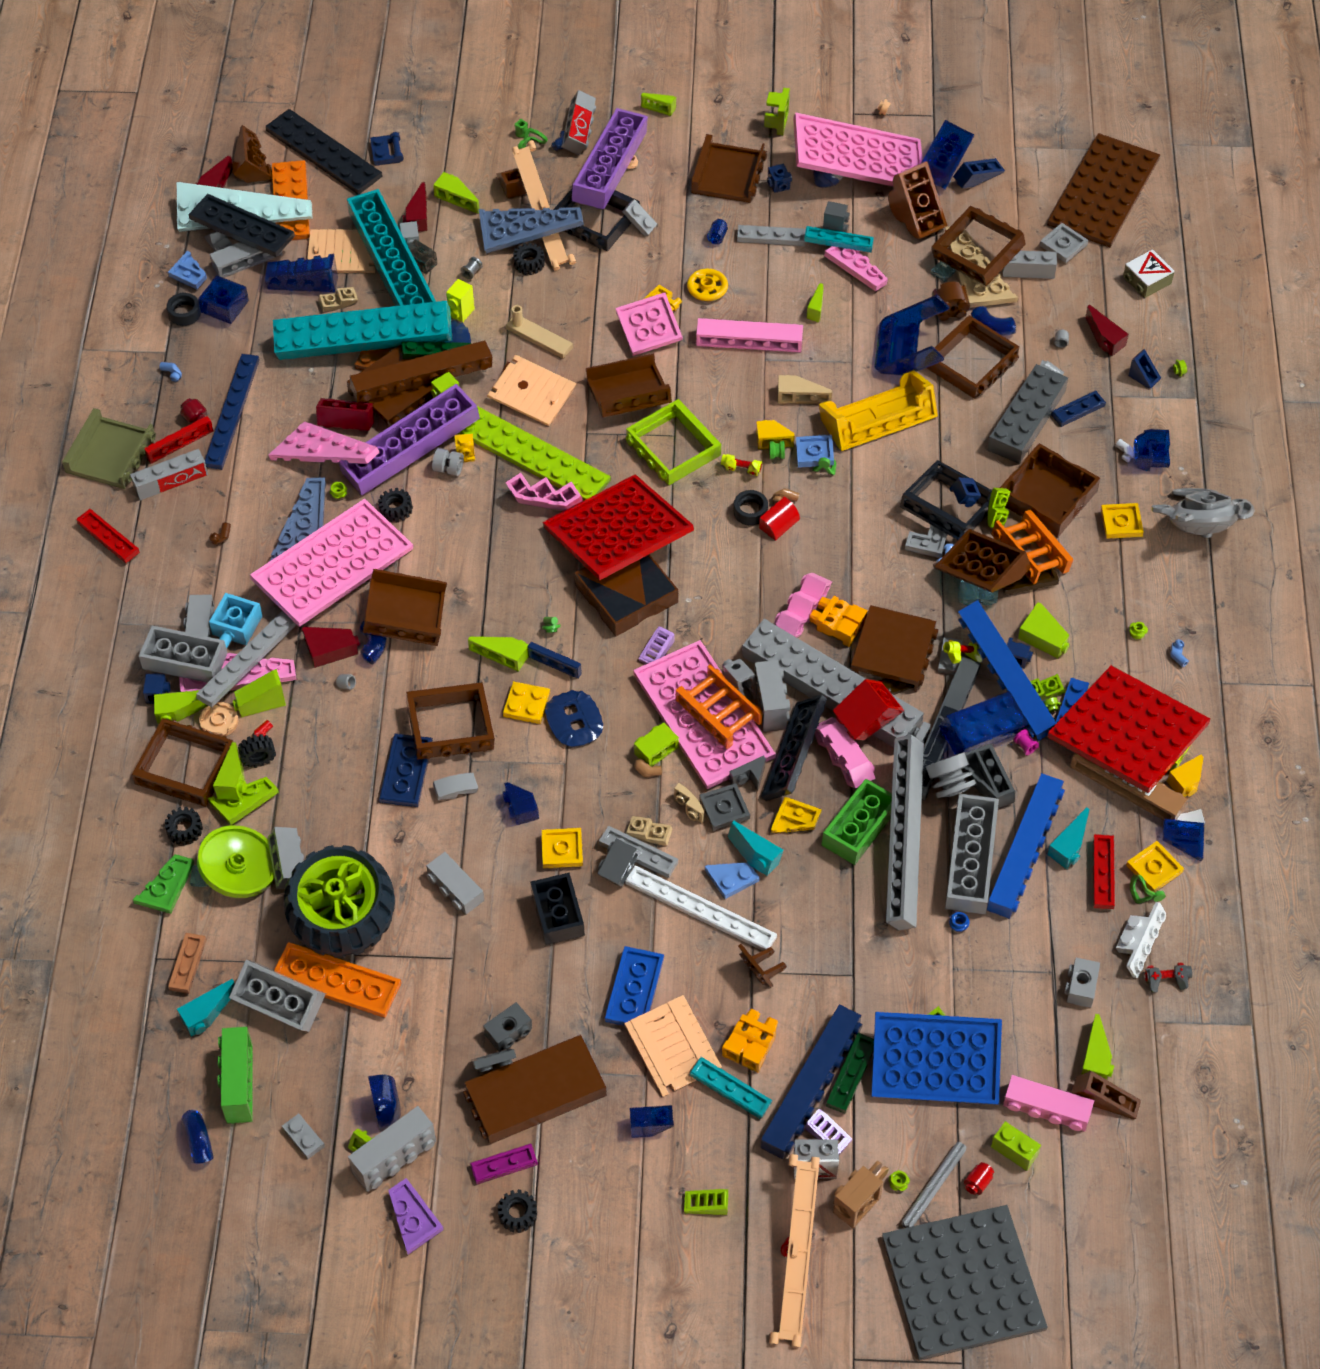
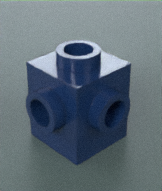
M779 164L768 167L767 183L769 187H772L773 192L789 190L792 175L791 172L787 171L785 165Z

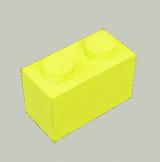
M457 279L446 292L451 318L464 322L475 309L473 287Z

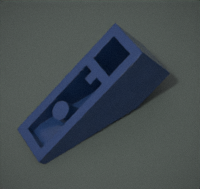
M996 158L963 162L953 177L957 184L964 189L975 187L1004 173L1005 170Z

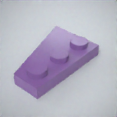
M407 1178L388 1190L407 1255L444 1230L441 1223Z

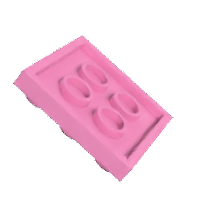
M666 293L616 308L618 319L633 356L682 340L680 329Z

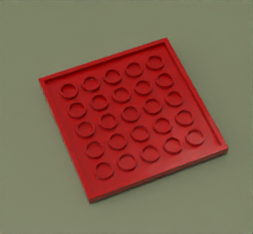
M636 474L543 522L544 528L599 580L694 531V526Z
M1110 665L1048 732V738L1149 793L1209 725L1211 718Z

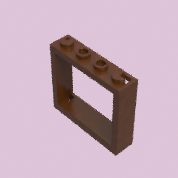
M970 205L931 246L935 259L987 286L1026 245L1024 233L1021 230L1015 229L1008 223L1001 222L993 215H988L981 209ZM973 220L1011 240L985 268L947 249Z
M968 315L926 355L925 368L976 399L980 394H984L990 384H994L997 378L1004 374L1012 363L1017 362L1020 346ZM969 333L1006 355L977 384L941 362Z
M483 682L406 692V705L417 760L494 750L495 738ZM479 700L486 735L422 743L415 708Z
M162 718L132 773L135 785L206 807L209 802L207 798L212 797L215 791L213 784L233 740L228 739L227 736L215 735L207 730L196 729L192 725L186 726L175 720L170 721ZM168 735L222 751L203 789L148 772Z

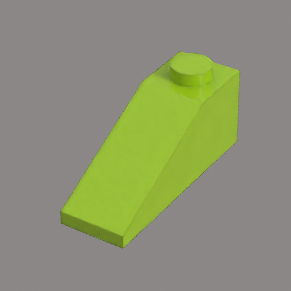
M443 172L433 184L434 197L478 214L479 200L458 177Z
M513 637L468 638L470 651L519 672L529 657V644L523 640H517Z
M200 690L155 694L154 714L157 724L161 722L162 718L179 722L208 706L197 700L196 694Z
M232 742L213 784L218 799L240 801L247 788L236 742Z
M1095 1014L1081 1075L1092 1071L1107 1080V1077H1112L1114 1065H1111L1112 1054L1100 1015Z

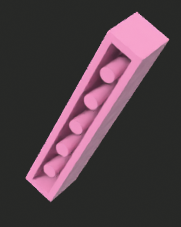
M698 318L696 346L801 353L803 325Z

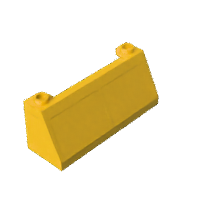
M913 370L902 375L899 387L837 408L836 404L832 401L818 404L821 421L829 434L832 435V439L837 447L844 451L938 417L933 384Z

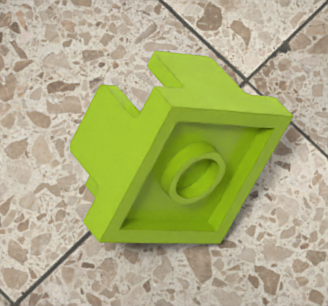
M783 87L782 93H768L766 105L778 107V114L765 113L764 127L777 129V135H784L789 114L790 88Z

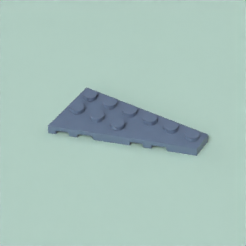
M580 207L559 208L558 210H550V208H543V210L520 208L509 209L508 211H500L499 209L485 211L484 209H479L486 253L584 225Z
M325 478L306 479L300 491L299 499L293 506L290 518L288 517L279 536L278 544L272 551L270 561L324 526Z

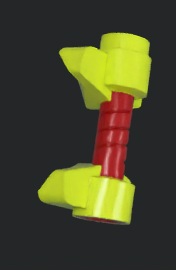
M723 454L721 465H724L726 470L735 471L736 466L747 468V472L750 475L758 476L761 472L762 461L754 460L750 462L735 459L734 455Z
M949 640L943 645L944 652L948 654L953 664L961 661V652L976 662H982V658L977 651L979 647L976 643L972 644L970 642L968 645H960L957 641Z

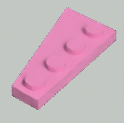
M834 246L825 250L824 256L875 292L887 284L888 279L875 265L872 266L867 256H863L858 250Z

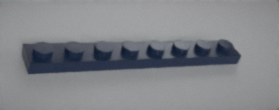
M241 354L205 458L207 468L223 470L260 361L257 355Z

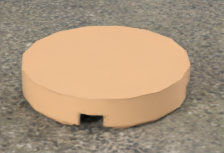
M217 702L213 707L206 706L199 717L200 726L203 731L207 730L221 737L231 734L237 728L239 722L235 708L225 702Z

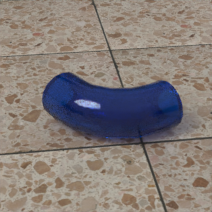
M979 306L971 312L973 318L1002 336L1016 333V324L1013 317H994L985 306Z
M364 621L360 625L361 633H363ZM363 633L368 641L365 647L360 650V653L368 663L373 665L383 654L387 638Z
M197 1110L186 1111L181 1118V1123L187 1136L192 1161L196 1164L206 1163L214 1158L206 1124L201 1113Z

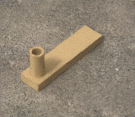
M520 305L512 307V319L506 324V330L562 359L573 349L572 342L523 318Z

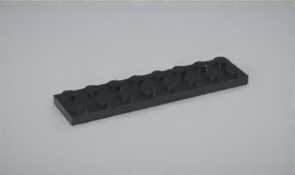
M291 109L286 110L265 126L266 131L358 195L382 177L380 170Z

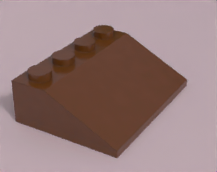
M968 529L934 567L939 571L992 593L1020 580L1031 568V564L1025 551Z

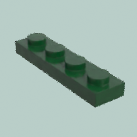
M402 341L401 351L403 359H415L471 343Z
M861 1033L857 1034L827 1100V1107L846 1114L873 1054V1038Z

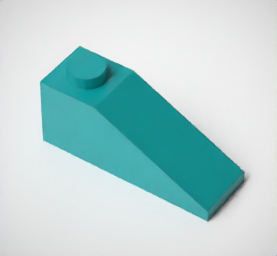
M1087 807L1049 846L1047 855L1065 869L1071 864L1075 865L1080 859L1081 855L1079 853L1090 811Z
M732 822L727 837L751 867L768 876L779 865L784 850L738 822Z
M233 979L177 1008L179 1017L191 1037L203 1033L210 1027L230 1001L229 997L235 986Z

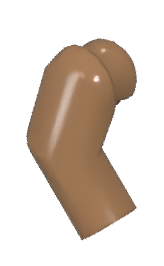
M784 488L773 494L772 502L775 505L784 496L797 502L799 493Z
M641 758L635 761L634 767L643 777L662 775L661 765L651 767Z

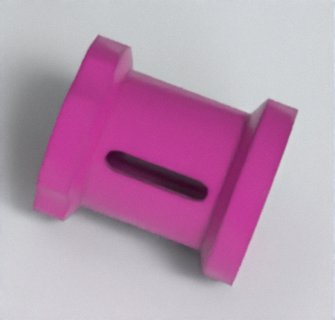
M1026 729L1020 731L1013 740L1023 748L1025 755H1030L1038 748L1039 743L1028 735L1029 733Z

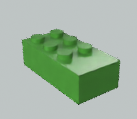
M865 779L823 832L821 846L856 865L890 821L892 793Z
M248 1027L222 1028V1036L218 1037V1047L221 1049V1056H218V1067L221 1068V1075H218V1087L221 1088V1107L227 1124L253 1122V1044Z

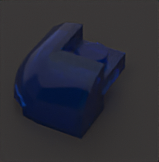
M1144 430L1143 433L1134 439V464L1137 468L1143 471H1150L1151 467L1169 468V430Z
M380 1074L368 1076L379 1131L382 1132L399 1120L401 1106L395 1079L392 1076Z

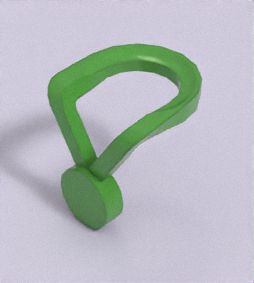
M528 128L524 139L518 144V149L525 148L530 140L546 144L548 139L543 133ZM531 132L533 134L540 136L543 139V141L533 136L528 137V135Z
M822 457L818 461L819 466H814L812 470L817 472L825 468L829 474L835 475L836 461L834 459V465L830 469V460Z
M1141 875L1132 876L1130 891L1135 903L1140 904L1151 899L1158 902L1165 899L1164 891L1153 892L1147 889L1145 880ZM1137 879L1140 880L1142 888L1150 896L1139 898L1135 889Z

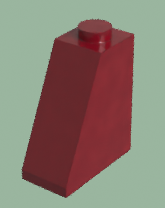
M302 628L304 640L315 668L358 655L357 647L360 646L358 636H354L351 629Z

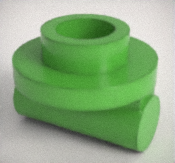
M544 617L543 622L545 625L542 626V629H546V633L556 632L557 628L561 627V624H557L558 619L556 617Z

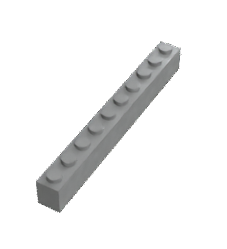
M913 735L898 737L894 740L886 923L897 930L916 928L924 744Z

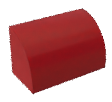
M784 496L760 517L759 529L776 541L800 520L799 512L795 505Z

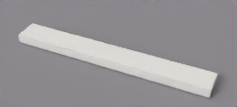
M636 865L625 880L626 885L762 951L771 947L777 938L776 933Z

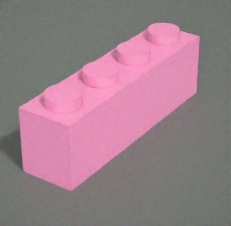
M1012 1075L1003 1106L1011 1111L1028 1113L1029 1116L1034 1118L1047 1119L1053 1124L1069 1126L1075 1131H1086L1094 1100Z

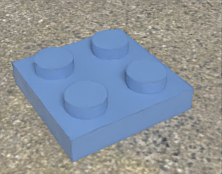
M832 435L796 437L798 467L819 466L818 461L822 457L828 458L830 465H834Z

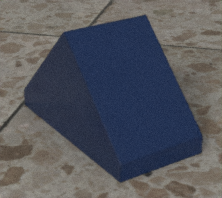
M1141 350L1132 359L1128 376L1151 389L1161 377L1146 350Z

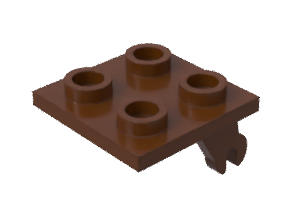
M742 944L738 945L742 951L739 955L761 984L767 983L770 988L774 985L770 978L784 971L787 967L786 964L781 962L766 971H763L758 963L774 954L773 948L769 947L751 956Z

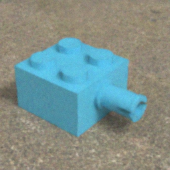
M225 593L209 621L212 635L220 637V640H224L226 649L231 641L247 645L263 617L260 603Z

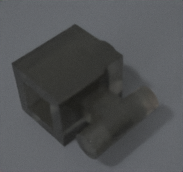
M415 239L412 245L416 248H413L411 253L420 271L427 274L438 264L437 254L430 247Z

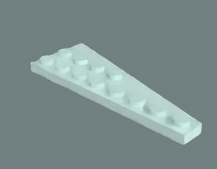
M176 182L177 229L179 232L210 229L189 219V213L207 193L272 222L313 219L311 200Z

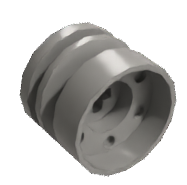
M965 753L925 766L930 779L938 777L940 779V782L933 785L934 789L943 787V791L935 793L937 798L954 796L967 791L976 784L975 779L965 781L966 777L973 775L972 772L962 773L961 769L969 765Z

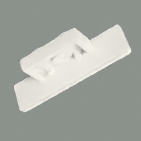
M1155 902L1149 917L1130 915L1116 946L1119 953L1132 954L1127 963V968L1133 978H1138L1143 970L1144 963L1151 952L1155 938L1158 937L1159 929L1166 919V912L1160 902Z

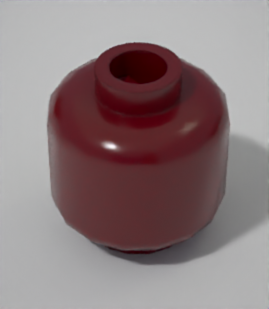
M189 398L180 406V414L188 424L204 418L207 414L206 408L198 399Z

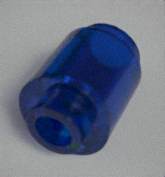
M716 219L712 222L707 233V239L712 244H721L728 230L726 221Z

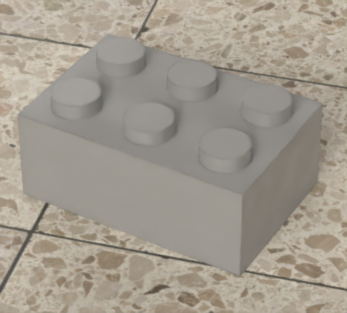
M778 660L756 662L754 674L758 707L762 711L763 732L786 729L787 721H790V701L786 699L787 687L786 683L782 681V678H784L783 667H779Z

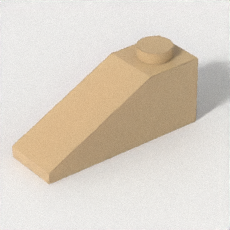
M778 375V403L820 404L832 400L831 389L799 376Z

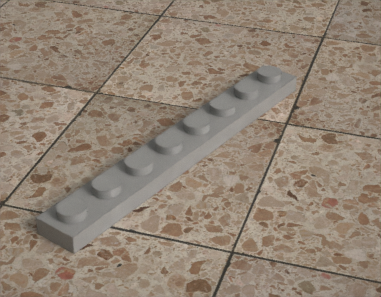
M283 611L279 613L196 694L197 700L213 707L297 624Z

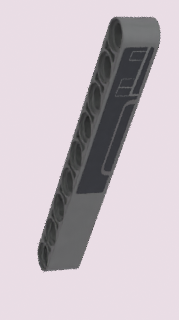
M962 657L924 746L922 800L924 801L935 779L929 778L925 766L943 759L981 667L979 662Z

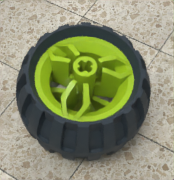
M331 845L324 847L323 850L309 853L306 855V859L302 863L299 862L292 870V876L288 879L284 891V912L291 931L304 946L323 956L331 954L335 958H345V955L355 954L356 956L364 953V949L370 945L373 947L381 940L382 933L388 930L392 921L395 908V894L388 873L372 855L363 850L357 851L354 847L343 845L342 847ZM360 889L364 892V893H361V894H358V895L349 897V896H351L352 894H354V893H356L357 891H359ZM330 906L318 914L315 912V910Z

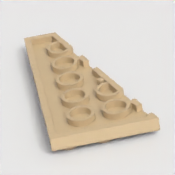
M966 230L949 245L951 251L982 268H985L990 263L989 259L981 253L982 250L979 246L976 247L973 243L972 237ZM956 270L960 285L963 286L964 284L966 287L970 308L1017 302V295L1010 291V286L1000 278V273L985 286Z

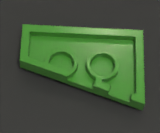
M175 854L162 867L158 876L152 882H148L144 891L140 895L135 896L133 899L134 904L171 914L194 866V860Z

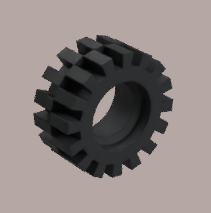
M524 243L523 247L519 245L518 249L514 250V266L519 273L524 272V275H527L528 272L530 275H533L532 272L537 274L538 270L541 271L542 267L544 268L545 258L542 247H537V244L532 246V243L526 246V243ZM527 257L535 258L530 261L524 260Z
M391 488L389 492L385 491L383 492L384 495H380V499H378L380 513L387 520L389 518V522H393V519L396 522H399L398 519L404 521V517L408 518L410 517L409 513L412 514L411 497L404 489L399 491L398 488H395V491H392ZM394 502L402 503L399 507L396 508L389 507V505Z
M260 734L259 737L253 735V738L249 736L247 740L243 739L242 743H239L238 751L244 766H264V763H270L269 760L273 761L276 756L273 740L268 735L263 736V734Z
M178 807L177 812L172 810V815L168 814V819H165V829L173 843L176 842L177 845H180V842L186 845L187 841L192 844V839L197 841L199 839L198 835L201 836V830H203L198 812H195L193 808L189 810L188 807H184V810ZM188 821L191 823V826L186 830L180 831L176 829V826L181 822Z
M520 1189L517 1190V1193L511 1190L510 1195L505 1193L504 1199L501 1198L499 1200L500 1205L498 1204V1216L501 1225L504 1224L506 1230L510 1228V1232H514L517 1229V1232L520 1233L523 1228L525 1231L529 1230L528 1226L532 1227L537 1219V1205L532 1195L529 1196L527 1191L522 1193ZM515 1204H521L526 1208L525 1214L520 1218H514L509 1213L510 1208Z

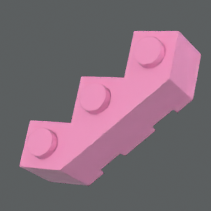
M522 473L506 482L517 502L521 504L565 511L583 501L572 482H569L557 491H555L546 477L531 487Z
M815 573L804 575L800 583L802 586L800 591L791 594L787 604L789 606L787 610L777 614L774 621L776 626L796 638L799 637L804 631V624L810 622V614L814 609L816 610L820 599L827 596L832 581Z
M832 717L819 723L814 733L818 745L827 748L832 764L841 768L847 785L857 788L865 779L869 781L875 779L873 764L859 748L858 743L848 735L845 726Z

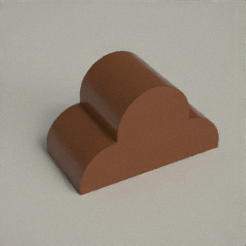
M927 161L894 175V190L890 191L888 195L889 206L895 218L905 223L908 231L914 238L921 239L948 226Z

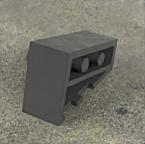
M992 743L966 752L965 755L969 765L961 770L962 773L972 772L973 774L966 777L968 781L975 779L976 784L973 786L984 797L999 799L998 808L1014 803L1015 790Z

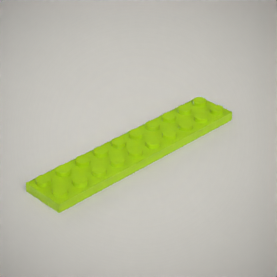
M478 406L480 419L457 433L458 435L473 434L475 444L541 479L546 477L550 484L558 488H562L569 482H572L583 501L602 492L611 481V476Z

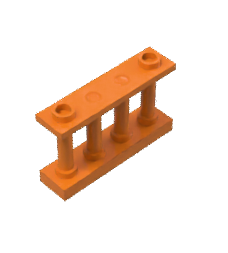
M1032 510L1024 512L1021 523L1006 528L999 520L994 524L991 533L994 539L1023 551L1024 549L1021 546L1036 542L1040 547L1026 553L1031 568L1025 575L1033 584L1037 583L1042 571L1057 567L1062 574L1069 572L1074 559ZM1024 529L1030 535L1015 540L1011 533ZM1046 554L1051 560L1036 565L1032 559Z
M712 665L707 666V678L689 691L680 686L675 690V700L726 749L733 745V733L753 719L758 725L762 723L761 709L757 705H753L723 677L719 669H715ZM712 683L720 689L703 703H699L694 698ZM725 695L733 701L716 715H712L707 710ZM738 707L746 713V715L730 727H725L720 723L721 720Z

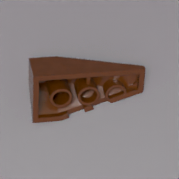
M243 125L240 127L233 161L234 176L246 183L271 180L273 178L272 168L265 162L267 157L260 151L262 146L256 133Z

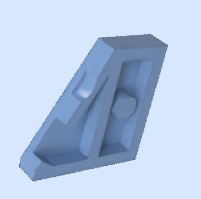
M186 251L168 271L169 277L195 289H198L207 279L206 273L199 267L198 262L192 258L189 251Z

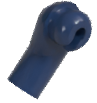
M561 131L560 138L552 142L553 150L563 149L561 146L565 131Z

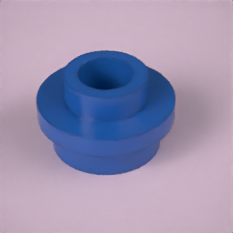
M956 912L951 915L949 925L954 931L962 932L969 927L970 921L965 913Z

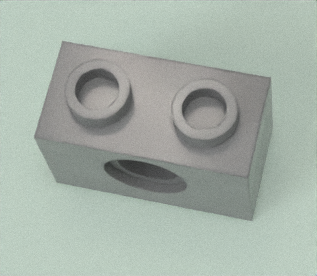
M1076 957L1074 965L1070 964L1068 976L1071 977V982L1066 983L1064 994L1068 995L1067 1003L1092 1007L1100 962ZM1078 980L1084 981L1086 984H1081Z

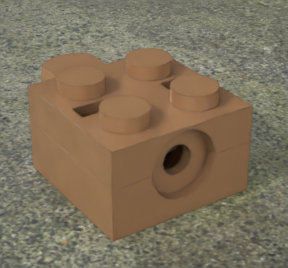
M879 1160L869 1170L865 1166H862L859 1171L855 1169L848 1178L849 1182L845 1186H839L834 1193L833 1213L852 1229L881 1199L882 1179L887 1175L889 1168L886 1166L881 1168L882 1163Z

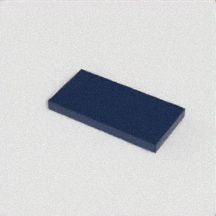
M394 733L379 797L380 803L419 807L429 759L417 760L412 735ZM421 736L422 743L433 742V738Z

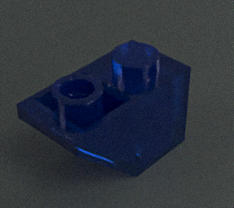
M509 782L504 783L505 791L502 792L505 803L509 802L508 813L510 819L515 820L516 826L538 820L539 811L533 793Z
M672 1105L630 1108L631 1138L653 1137L674 1127Z

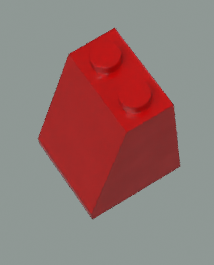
M864 679L833 709V712L837 715V721L848 729V735L854 740L863 741L904 711L881 681Z

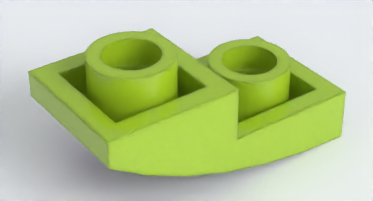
M993 488L988 507L989 527H994L995 522L998 520L1003 526L1007 521L1009 511L1005 509L1011 491L1006 488Z
M1058 674L1042 681L1039 678L1030 681L1041 700L1066 693Z

